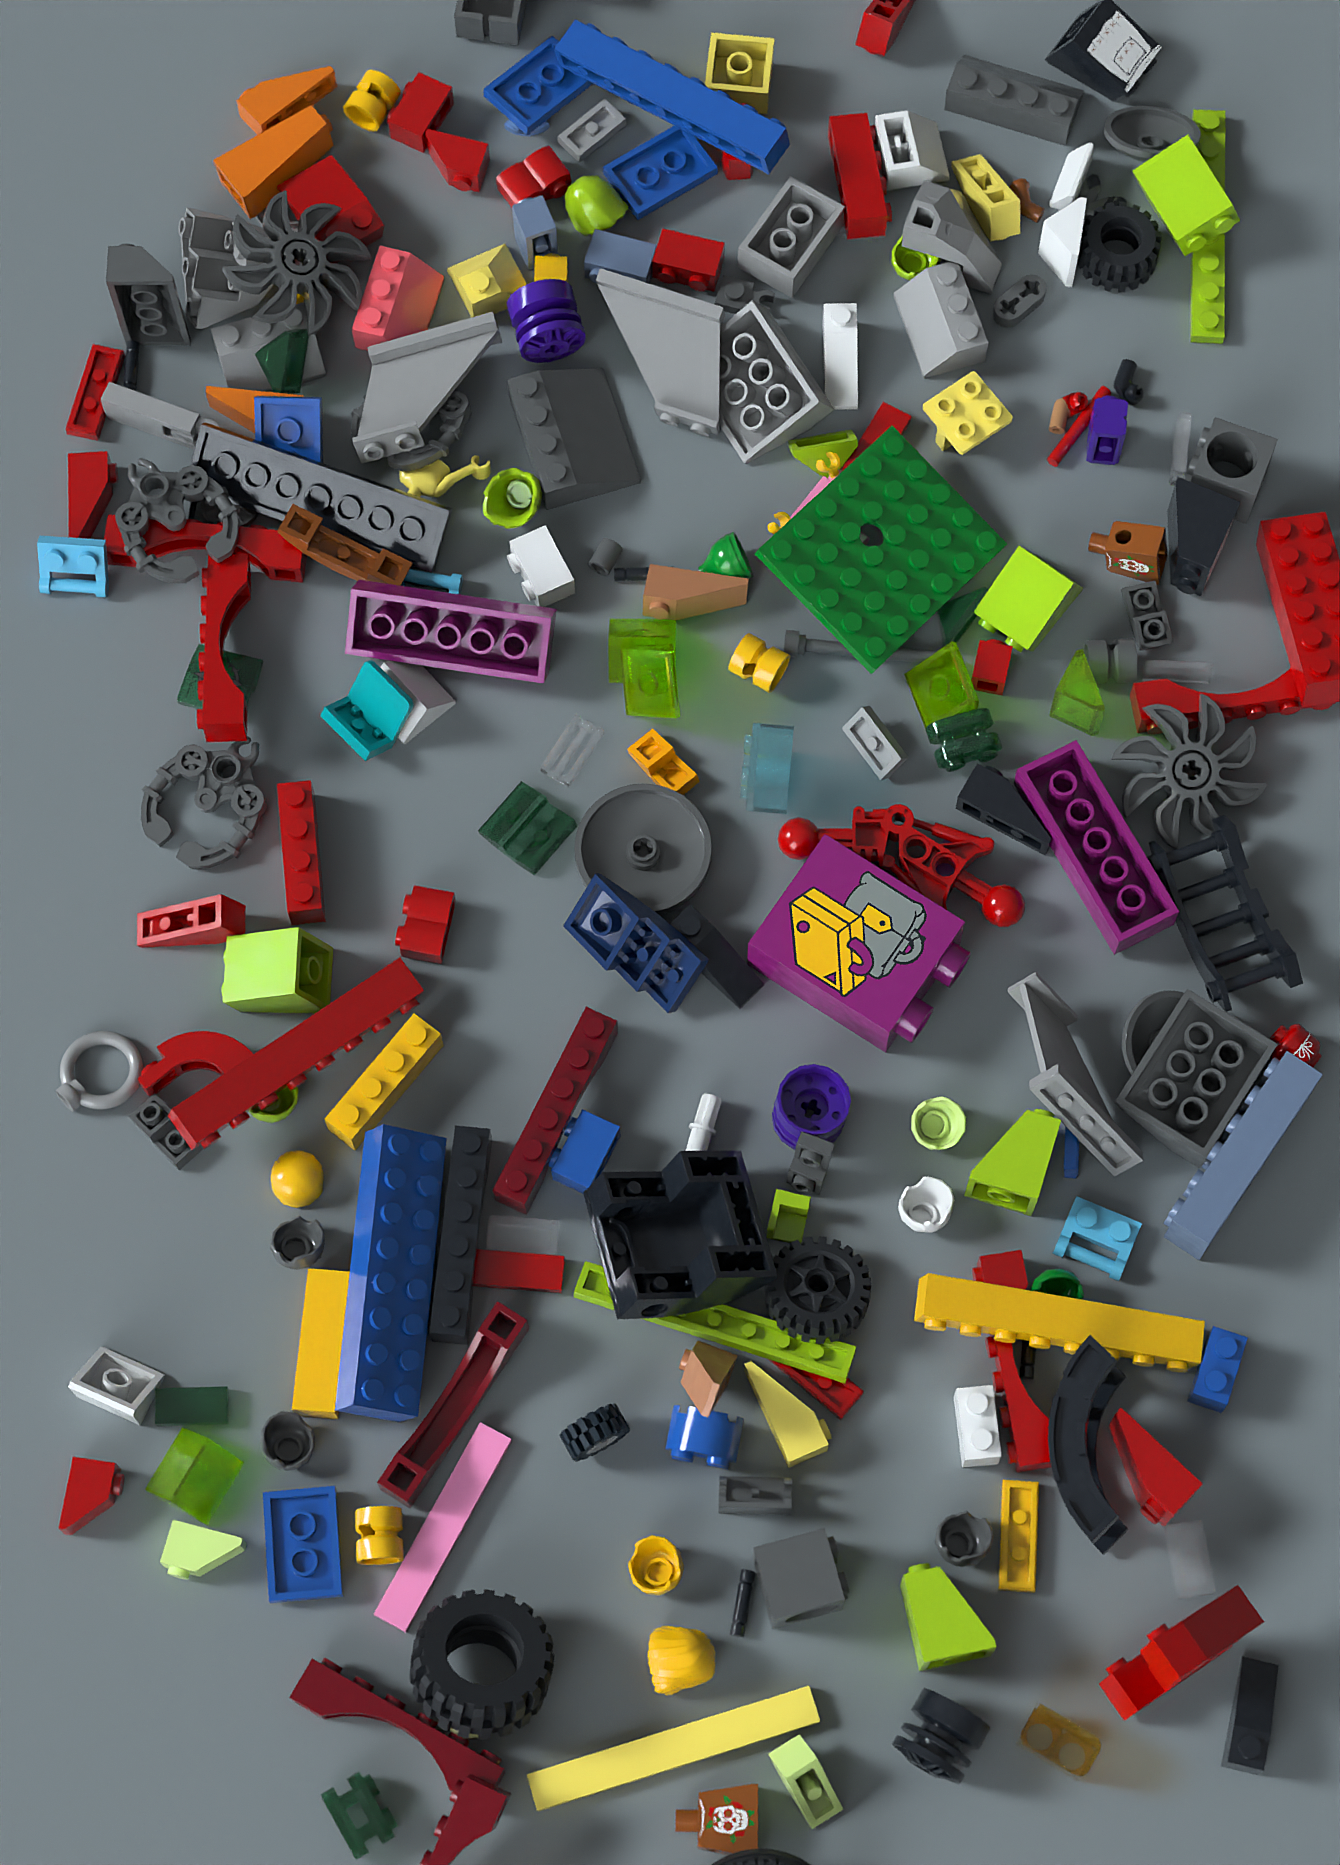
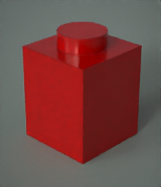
M996 639L979 641L970 684L971 690L1003 696L1013 646H1008Z

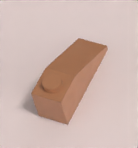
M650 564L643 594L642 616L676 621L746 605L749 579Z
M698 1340L693 1349L689 1350L686 1348L679 1365V1369L684 1371L681 1384L700 1414L709 1418L728 1386L738 1355Z

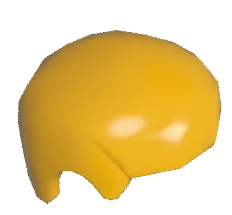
M301 1150L289 1151L280 1155L278 1160L274 1162L271 1171V1185L274 1195L282 1204L294 1208L308 1206L323 1191L324 1173L322 1165L313 1154Z
M651 1535L635 1543V1551L632 1558L628 1561V1568L635 1586L645 1594L660 1596L678 1585L684 1571V1564L681 1553L675 1545L665 1537Z

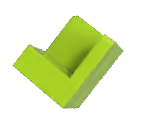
M776 1189L766 1238L787 1243L798 1239L801 1244L811 1197Z

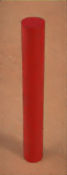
M1105 386L1099 388L1087 407L1081 412L1048 456L1047 462L1054 467L1059 465L1089 425L1095 399L1112 394L1109 388Z

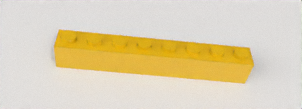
M927 1273L919 1279L914 1317L915 1322L925 1323L924 1328L929 1330L945 1331L946 1327L960 1329L959 1334L969 1337H980L981 1333L994 1335V1340L1004 1343H1015L1016 1339L1029 1341L1030 1347L1049 1349L1051 1345L1064 1347L1063 1352L1068 1354H1075L1080 1345L1091 1335L1117 1361L1120 1357L1133 1359L1132 1364L1138 1366L1152 1367L1154 1363L1167 1365V1370L1180 1373L1188 1372V1369L1201 1364L1205 1321L932 1273Z

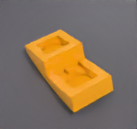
M653 728L627 749L631 757L656 785L670 788L684 795L700 782L698 775L676 755L674 748Z

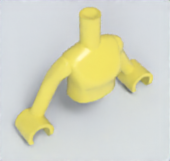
M474 455L471 458V464L450 474V468L444 462L436 460L419 469L411 471L399 470V479L409 489L407 493L418 497L423 495L438 498L456 482L470 474L479 480L488 478L491 474V463L487 461L485 465L478 466L479 456Z

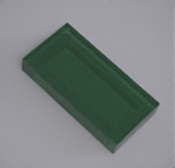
M227 1386L156 1388V1426L229 1424V1388Z

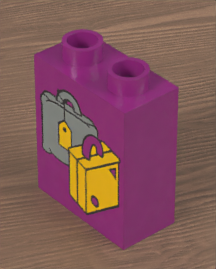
M824 834L749 941L747 965L886 1053L898 1035L911 1043L915 1041L934 1010V1007L922 1001L935 980L950 988L966 966L971 952L960 946L965 921Z

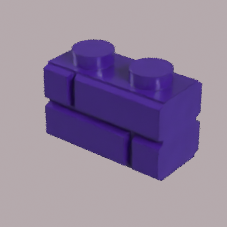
M1104 396L1095 399L1087 435L1086 461L1089 463L1108 465L1119 463L1126 436L1127 401L1115 396Z

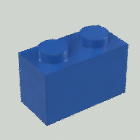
M582 1109L578 1118L572 1117L564 1133V1136L568 1138L562 1149L558 1147L555 1149L548 1166L552 1168V1180L583 1194L603 1172L621 1136L620 1126Z
M1215 1326L1212 1327L1207 1335L1202 1351L1201 1364L1197 1367L1187 1402L1219 1413L1223 1412L1228 1405L1248 1337Z

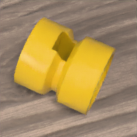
M367 70L357 85V91H353L343 107L344 113L357 126L368 131H377L388 115L387 111L391 110L401 95L400 88L386 74L377 70Z
M747 633L737 646L730 660L728 671L745 680L751 677L754 685L771 693L782 679L789 665L791 655L774 646L768 649L764 640L751 633Z
M372 1506L357 1509L355 1511L356 1532L361 1534V1539L356 1541V1562L365 1565H384L404 1561L403 1539L398 1537V1532L403 1530L402 1508L395 1506Z

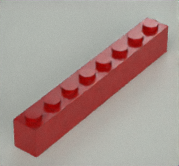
M399 957L173 1107L168 1114L169 1119L191 1150L199 1145L203 1149L208 1148L221 1138L220 1131L229 1125L233 1130L250 1119L248 1115L250 1111L258 1106L261 1110H264L279 1099L277 1096L278 1092L286 1087L292 1091L307 1080L305 1074L314 1068L320 1072L336 1061L333 1055L342 1049L346 1053L351 1052L364 1042L362 1039L363 1035L371 1030L374 1034L379 1033L392 1023L389 1018L399 1011L403 1016L412 1011L420 1004L417 999L423 993V988L401 957Z

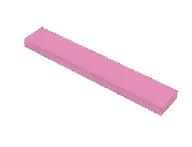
M481 1422L479 1423L405 1556L404 1561L375 1610V1617L407 1633L512 1442L511 1438Z

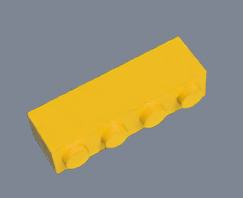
M414 1013L324 1118L328 1130L355 1151L364 1141L365 1132L377 1126L444 1046L441 1033Z
M308 1268L292 1411L300 1414L301 1417L338 1419L339 1411H335L349 1271Z

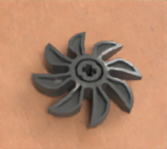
M287 190L280 192L270 200L263 216V230L269 238L259 233L237 214L233 224V239L238 251L246 260L263 262L265 264L255 266H223L222 270L226 278L236 288L249 294L259 295L270 285H276L280 288L253 315L252 319L263 323H277L285 320L293 313L296 307L297 294H300L304 297L307 312L308 336L315 334L327 322L332 308V297L325 288L334 292L357 312L362 296L357 276L348 266L329 262L339 260H370V252L359 239L348 233L334 232L325 241H318L315 238L318 232L341 211V207L328 203H320L308 207L302 212L298 221V232H295L291 229L288 218ZM296 260L300 262L299 266L294 264Z
M1204 694L1199 696V718L1195 743L1191 742L1188 738V719L1184 714L1168 705L1153 704L1142 709L1162 730L1166 739L1171 744L1170 751L1166 750L1153 736H1138L1121 744L1111 760H1140L1158 765V774L1140 773L1128 782L1122 795V810L1125 818L1128 817L1152 793L1160 788H1164L1167 796L1153 810V822L1160 838L1174 849H1178L1179 820L1183 800L1190 804V824L1201 834L1211 837V833L1215 832L1212 819L1220 816L1208 801V792L1212 793L1224 806L1237 807L1254 801L1261 795L1267 783H1242L1222 780L1220 778V769H1240L1249 762L1256 747V733L1253 725H1251L1227 749L1215 755L1211 747L1224 734L1225 721L1219 706ZM1190 764V769L1195 770L1196 775L1188 779V774L1182 773V768Z

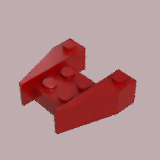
M1236 1585L1170 1629L1164 1623L1147 1635L1150 1642L1140 1650L1141 1654L1129 1662L1122 1657L1107 1667L1105 1670L1109 1676L1102 1680L1099 1685L1125 1721L1229 1650L1241 1638L1263 1624L1264 1620L1239 1585Z

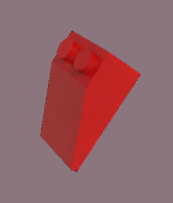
M332 154L277 185L279 192L287 190V205L297 221H299L305 209L315 204L328 203L342 208L318 232L315 237L318 241H325L334 232H344L356 237L365 246H368L383 237L385 225L367 197ZM342 260L334 261V262H329V263H332V264L336 263V264H337V263H339V262L342 261Z
M1120 1408L1108 1425L1136 1500L1142 1506L1140 1508L1141 1513L1151 1523L1156 1525L1159 1522L1165 1527L1195 1495L1203 1483L1125 1410Z

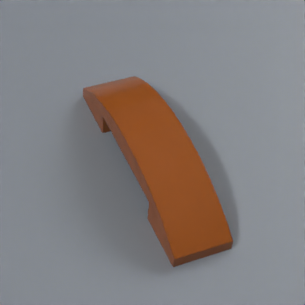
M292 504L278 528V533L297 549L322 565L353 580L402 585L413 564L412 562L384 548L379 554L321 525L323 518Z

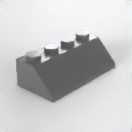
M963 55L956 63L950 79L944 110L1065 146L1084 95V90Z
M132 244L108 246L106 283L126 345L128 341H137L140 345H191L190 334L173 275L142 246Z

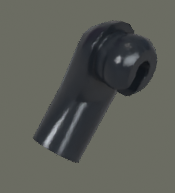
M1123 359L1113 382V387L1119 397L1128 402V405H1135L1144 396L1143 389H1138V385L1132 382L1137 364L1132 360Z

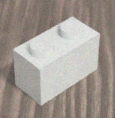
M546 525L509 541L511 554L507 555V559L515 574L520 572L524 582L521 585L529 601L534 599L537 606L546 607L575 594L574 578Z
M993 1385L957 1388L954 1394V1404L962 1468L998 1464L1001 1459V1449Z

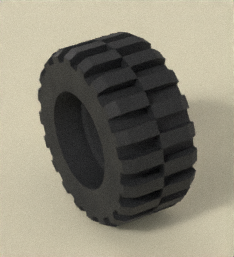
M484 1589L483 1594H475V1590L462 1591V1597L458 1599L455 1595H451L443 1599L442 1607L439 1605L434 1606L427 1613L426 1620L421 1621L417 1629L409 1672L410 1683L414 1685L413 1695L417 1703L421 1704L424 1702L422 1711L429 1719L437 1717L440 1728L445 1731H449L450 1728L456 1729L460 1737L468 1738L469 1734H479V1740L491 1739L492 1733L498 1732L499 1737L512 1734L513 1725L521 1729L529 1723L531 1715H537L542 1707L544 1698L547 1696L555 1656L552 1653V1637L550 1634L545 1633L546 1624L539 1616L534 1618L532 1616L533 1608L525 1602L521 1605L515 1603L516 1597L505 1593L504 1597L494 1595L495 1590ZM474 1643L487 1644L504 1652L514 1664L516 1672L510 1678L497 1684H476L459 1676L449 1664L447 1657L464 1645Z

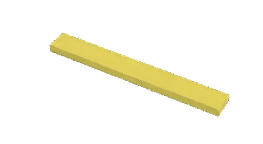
M806 1686L526 1775L537 1812L818 1724L820 1723V1718L810 1687Z

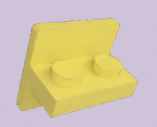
M975 371L970 372L923 404L924 412L937 426L936 444L942 451L953 445L961 455L1010 424L1013 419L1011 413Z

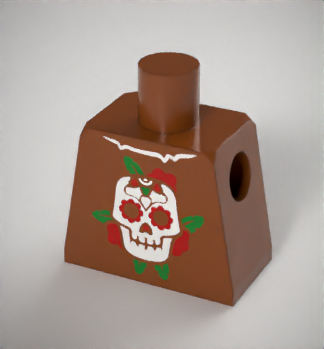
M1115 521L1112 524L1109 535L1092 532L1088 551L1105 555L1107 570L1112 573L1143 582L1155 581L1156 585H1159L1168 558L1165 527Z
M758 1784L699 1792L698 1809H676L675 1832H698V1849L730 1855L743 1850L758 1849Z

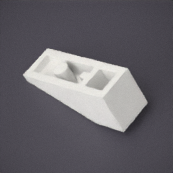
M856 303L824 304L822 322L824 394L834 410L858 409Z

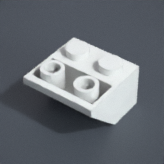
M908 110L876 115L877 151L881 153L882 172L886 179L887 191L922 185L923 181L936 183L950 179L937 122Z

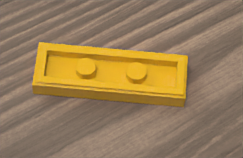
M1002 1480L998 1591L1035 1593L1039 1482Z

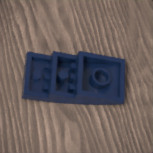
M596 873L563 925L606 971L616 970L637 992L646 991L667 1013L677 1011L709 961L700 950L660 915L600 873Z

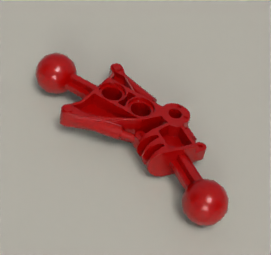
M895 804L888 809H873V811H865L863 807L857 806L853 809L852 828H817L810 820L797 817L788 820L779 830L777 838L779 848L783 854L791 859H807L824 834L848 849H852L853 852L871 863L877 862L880 869L891 870L899 878V881L946 910L949 894L953 888H956L982 904V912L992 925L1009 927L1016 924L1023 917L1025 900L1015 887L1006 884L991 887L965 871L975 859L993 852L994 840L992 838H981L936 822L933 825L915 819L912 811L905 805ZM900 821V822H902L903 824H902V825H895L894 822ZM913 826L932 832L931 835L952 843L939 844L914 829ZM888 839L898 842L899 865L903 871L895 864L893 856L885 854ZM911 846H920L924 849L925 855L920 858H912L908 855L907 849ZM942 863H947L953 867L954 873L950 876H942L937 873L936 867Z

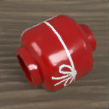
M1300 1024L1291 1025L1289 1028L1282 1025L1269 1038L1278 1044L1270 1056L1272 1060L1274 1057L1281 1060L1286 1051H1288L1311 1067H1314L1322 1056L1319 1053L1321 1046L1319 1040Z

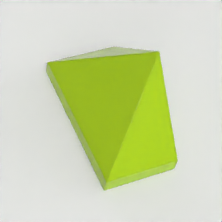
M852 429L788 440V447L792 455L817 474L826 478L829 477L828 472H820L817 469V460H823L829 468L831 461L826 453L834 452L840 458V466L838 468L840 470L858 446V439Z

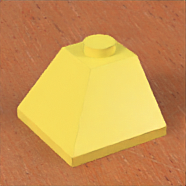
M502 244L447 268V272L471 318L489 312L496 314L506 310L507 300L510 295L520 287L527 285L506 244Z

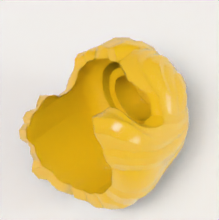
M666 1625L654 1629L650 1634L648 1664L650 1673L653 1675L651 1680L655 1686V1692L672 1695L682 1689L705 1683L712 1678L715 1672L716 1652L710 1639L704 1632L697 1629Z

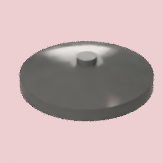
M632 784L608 792L587 810L576 832L574 850L577 871L586 888L596 873H600L632 894L658 915H662L685 904L700 889L710 868L712 845L706 821L690 800L664 786Z

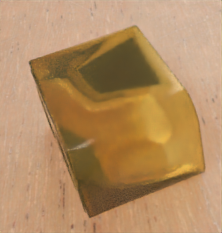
M1041 1703L1038 1707L1037 1705L1035 1706L1016 1743L1017 1746L1077 1782L1089 1772L1101 1750L1100 1740L1096 1736ZM1035 1724H1044L1052 1732V1743L1044 1750L1032 1748L1027 1741V1732ZM1068 1743L1078 1744L1085 1753L1083 1765L1075 1770L1065 1768L1059 1760L1060 1749Z

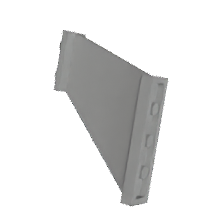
M600 268L596 278L597 285L656 402L654 409L656 415L660 416L659 420L671 426H678L679 423L691 426L690 430L702 436H709L710 433L719 435L720 331L726 317L724 308Z
M493 312L367 347L372 369L358 436L352 438L361 464L425 446L421 435L422 430L489 346L502 343L501 334Z
M1037 972L1009 987L1008 993L1026 1012L1041 1074L1029 1080V1089L1113 1176L1143 1161V1151L1112 1120L1067 1028L1068 1025L1078 1020V1015Z

